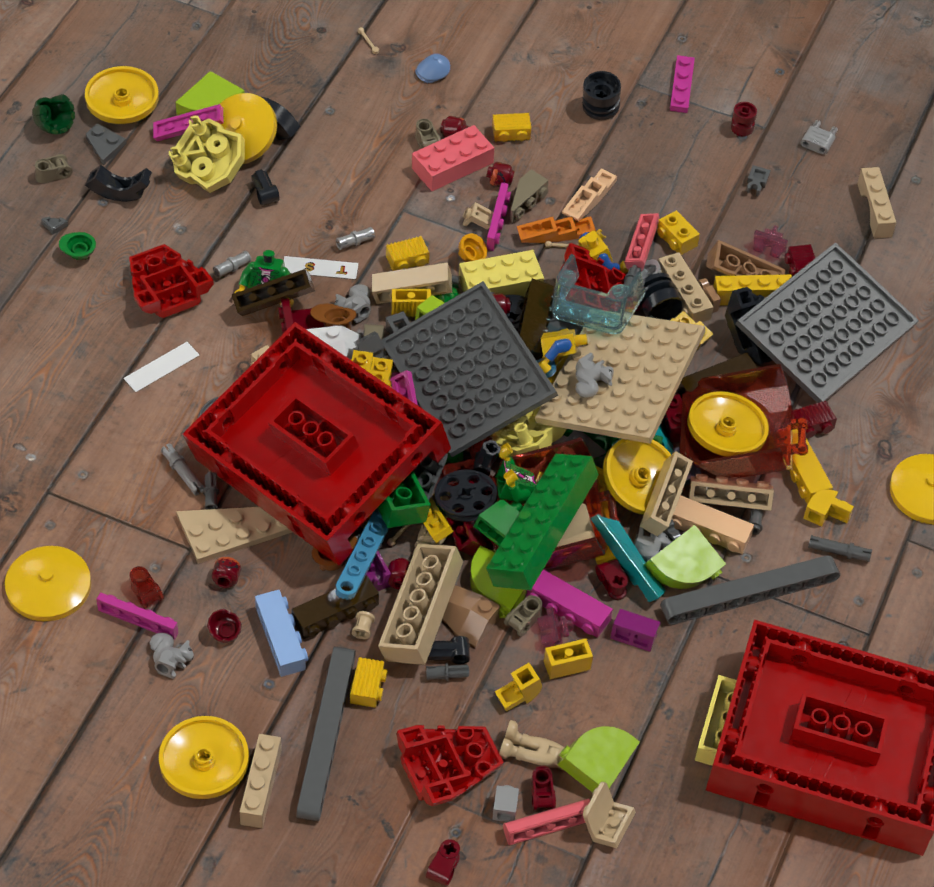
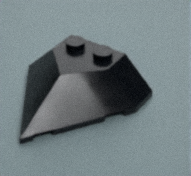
M745 287L732 291L725 318L738 353L741 355L747 353L753 362L761 365L773 360L736 325V322L764 300L765 297L762 295L757 296L752 293L750 288Z

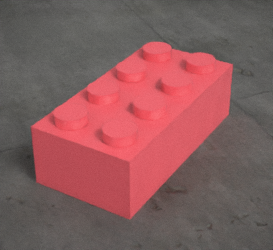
M475 125L412 153V169L431 191L437 190L494 163V147Z

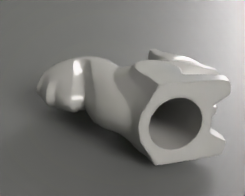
M354 285L349 290V298L336 294L335 305L356 311L354 322L358 323L369 317L371 307L368 297L371 291L366 285Z
M592 353L579 359L575 367L576 378L579 381L576 384L575 390L578 395L584 398H590L597 394L599 390L597 381L599 380L612 386L613 368L611 366L605 367L603 365L605 363L604 360L595 364L592 361L594 358Z
M640 527L633 544L645 561H649L660 552V549L663 550L672 541L663 532L658 536L652 533L650 536H645L644 529Z
M157 633L152 636L149 644L151 649L154 650V666L158 674L174 679L176 677L174 671L176 667L186 668L184 663L192 661L194 658L189 640L180 648H174V639L170 634Z

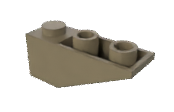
M532 169L519 179L511 207V224L517 219H521L528 209H532L536 202L544 198L548 193V180Z

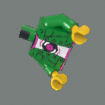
M265 250L263 256H257L255 262H250L244 268L239 280L240 287L234 293L245 290V287L248 289L291 273L285 267L282 259L274 258V251ZM293 299L289 300L290 307H292L294 304Z
M505 443L501 446L499 456L504 460L495 476L498 496L501 499L525 504L537 485L534 473L515 465L513 458L509 457L513 450L508 443Z

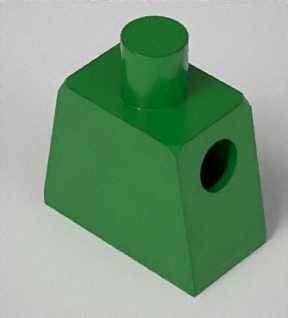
M499 500L478 516L474 527L500 546L523 506L520 502L513 501L511 504H508L504 500Z

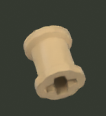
M359 611L356 614L357 622L352 629V635L358 639L365 640L370 638V627L374 623L375 617L369 612Z

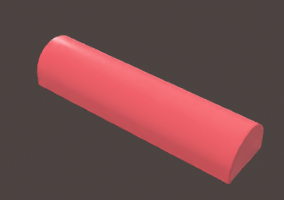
M659 213L640 214L625 259V265L628 270L633 265H637L641 271L644 269L660 219Z
M588 798L504 823L503 829L508 844L513 845L585 823L583 810L590 803V799Z

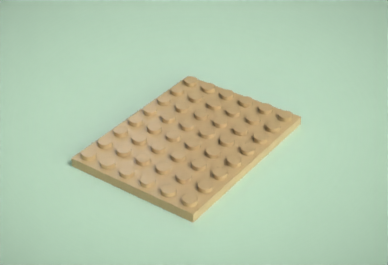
M600 309L592 310L580 333L587 334L588 345L580 346L575 354L568 355L553 383L558 396L541 405L535 417L536 423L651 444L705 334V326ZM592 353L594 356L592 361L595 364L604 360L605 363L603 365L605 367L611 366L613 368L612 386L599 380L597 381L599 386L597 394L590 398H584L578 395L575 390L576 384L579 382L576 378L575 367L579 359Z

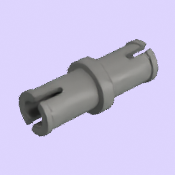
M372 227L358 232L352 231L349 235L336 238V242H339L336 245L339 250L352 245L358 246L361 242L374 239L375 235L372 234H375Z
M243 251L235 257H228L225 262L214 266L213 272L219 278L231 271L235 272L240 266L251 262V256L247 251Z

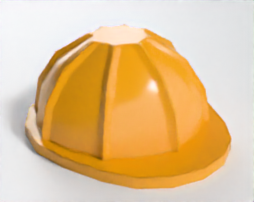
M469 233L461 238L458 255L462 258V261L469 262L486 259L487 247L480 236Z

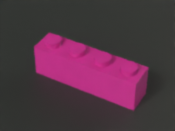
M545 570L541 572L531 591L527 590L526 597L531 595L539 597L542 606L550 613L557 614L569 624H574L583 629L585 633L597 638L611 621L612 608Z

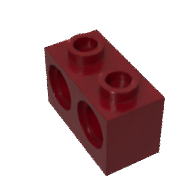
M680 394L674 395L661 421L671 443L687 441L689 438L688 417Z

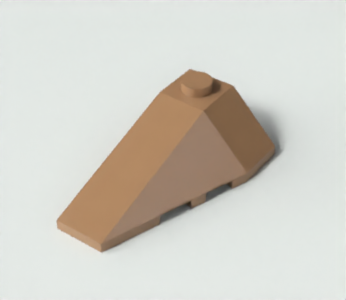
M720 240L709 251L706 262L707 268L727 276L785 275L786 271L779 266Z
M455 585L442 621L448 624L455 636L467 637L469 645L476 649L499 620L500 605L481 594Z

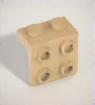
M581 504L555 548L554 553L557 555H567L572 552L571 550L585 549L597 542L585 504Z
M600 782L598 788H595L590 803L583 810V818L593 842L617 848L636 812L634 807L615 803L607 783Z

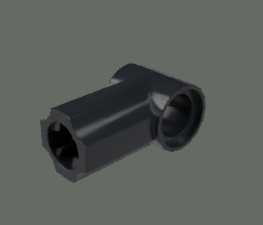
M262 169L255 171L251 175V180L256 188L260 205L279 201L280 196L277 186L272 184L267 172Z
M489 440L483 443L480 451L475 455L473 470L490 476L491 468L501 448L497 445L496 441Z
M456 636L450 641H434L428 660H451L454 664L468 663L470 661L469 639L464 636Z

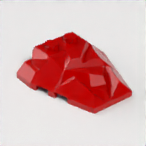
M573 243L567 245L564 255L565 263L560 268V275L568 302L593 310L638 311L640 309L634 293L630 297L622 294L621 289L624 285L626 274L615 267L610 270L603 266L604 260L600 257L597 260L593 259L589 255L590 251L584 247Z
M165 244L129 257L136 303L142 311L149 314L155 313L161 318L199 305L201 302L200 295L208 293L214 285V280L203 267L198 269L194 266L193 261L190 259L185 261L181 258L180 253Z
M415 725L397 730L396 733L398 746L402 752L401 764L418 799L425 800L426 804L430 806L454 800L503 766L504 763L487 728L484 726H458L457 729H445V726L438 725L437 729H424V725Z

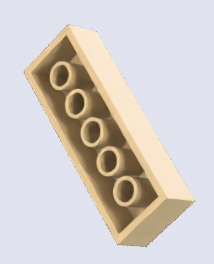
M417 544L378 645L386 661L426 664L463 564L456 546Z

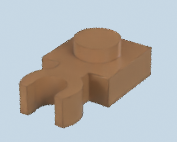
M706 278L700 279L698 282L713 305L712 313L718 312L721 298L713 286L709 285Z

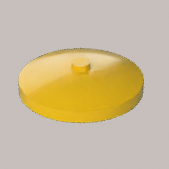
M129 66L105 69L94 75L85 88V102L89 111L98 119L114 124L133 123L147 117L156 108L159 100L158 86L154 78L141 69Z
M240 93L228 97L220 103L223 107L224 123L221 125L225 130L239 133L244 137L245 161L243 164L258 159L271 146L277 131L276 115L273 108L258 95Z
M730 392L704 394L694 401L688 414V427L694 439L707 450L721 456L739 458L752 455L762 448L768 436L769 426L764 413L752 401L738 394Z
M621 439L615 443L605 456L603 475L607 488L616 501L632 512L645 514L664 461L671 456L670 452L655 440H652L651 444L628 439Z
M917 454L904 459L896 466L890 480V494L895 505L905 515L926 524H934V454Z
M42 546L23 553L11 564L5 577V591L10 605L22 616L36 621H55L73 614L85 603L91 589V576L86 562L74 551L60 546Z
M198 716L180 722L167 733L159 750V766L164 780L176 792L195 799L215 798L229 792L243 779L249 763L248 745L241 731L232 723L213 716Z

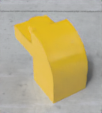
M822 490L815 493L810 499L803 519L821 527L828 515L848 523L854 506L846 501L837 499V491Z
M530 663L510 673L513 681L495 691L506 712L524 701L528 704L542 689L541 680Z

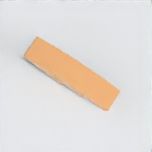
M601 168L594 178L591 177L585 186L579 188L563 209L562 214L568 217L572 216L576 221L581 220L607 194L617 181V176Z

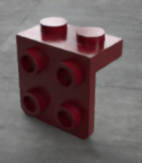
M289 298L281 299V307L278 308L279 319H283L281 323L282 334L294 322L305 329L322 328L324 324L311 316L312 308L291 311Z

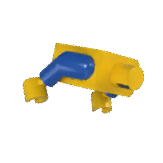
M598 229L596 232H585L579 237V246L589 250L590 257L595 260L600 257L604 260L602 265L610 270L615 267L624 274L628 273L629 270L626 268L624 260L620 264L613 263L610 251L603 242L606 236L601 234V229Z
M575 329L543 333L541 337L543 360L538 363L546 374L551 370L548 362H553L558 356L575 354L578 347L587 346V334L576 335Z

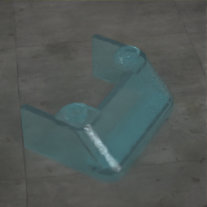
M571 254L556 278L551 308L553 316L562 321L611 335L621 333L645 295L641 273L637 272L629 286L618 284L613 286L608 294L574 285L579 277L575 255Z

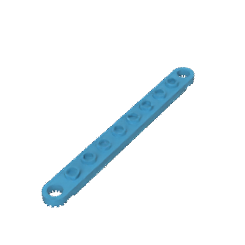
M378 508L372 513L336 583L335 593L339 598L342 597V599L348 600L355 597L389 530ZM349 586L351 591H344L341 587Z

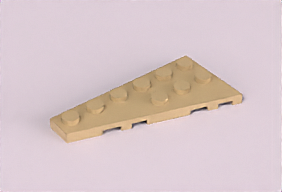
M260 507L176 511L177 518L198 564L292 533L290 529Z

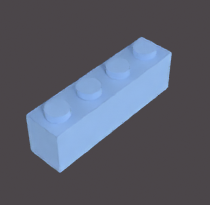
M280 590L255 596V608L280 676L283 677L306 670L305 661H308L306 649H302L300 646L302 640L299 631L294 630V617L292 613L288 614L287 609H289L286 596L282 597Z

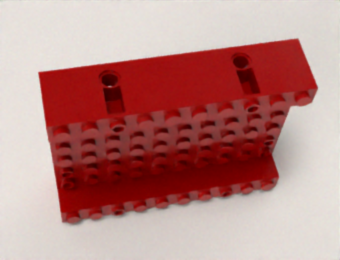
M296 322L182 434L193 456L199 463L211 472L216 473L218 477L338 566L353 552L348 541L350 535L423 459L428 456L438 463L451 449L440 420Z
M754 619L705 791L923 856L934 834V671Z

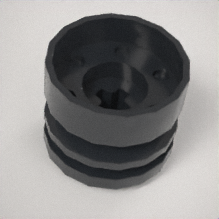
M596 71L585 78L582 107L587 116L597 120H607L618 113L621 83L616 75L607 71Z
M666 273L652 274L639 282L634 289V296L646 317L652 315L657 319L671 320L684 307L683 299Z

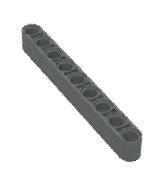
M828 555L668 597L661 602L660 606L668 624L675 625L832 583L841 576V573L832 556Z
M335 646L333 648L297 807L296 817L300 819L320 821L355 661L356 650Z

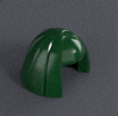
M64 94L52 98L43 97L36 100L32 109V117L35 124L42 131L58 135L67 132V129L72 127L73 120L75 119V108L72 101Z

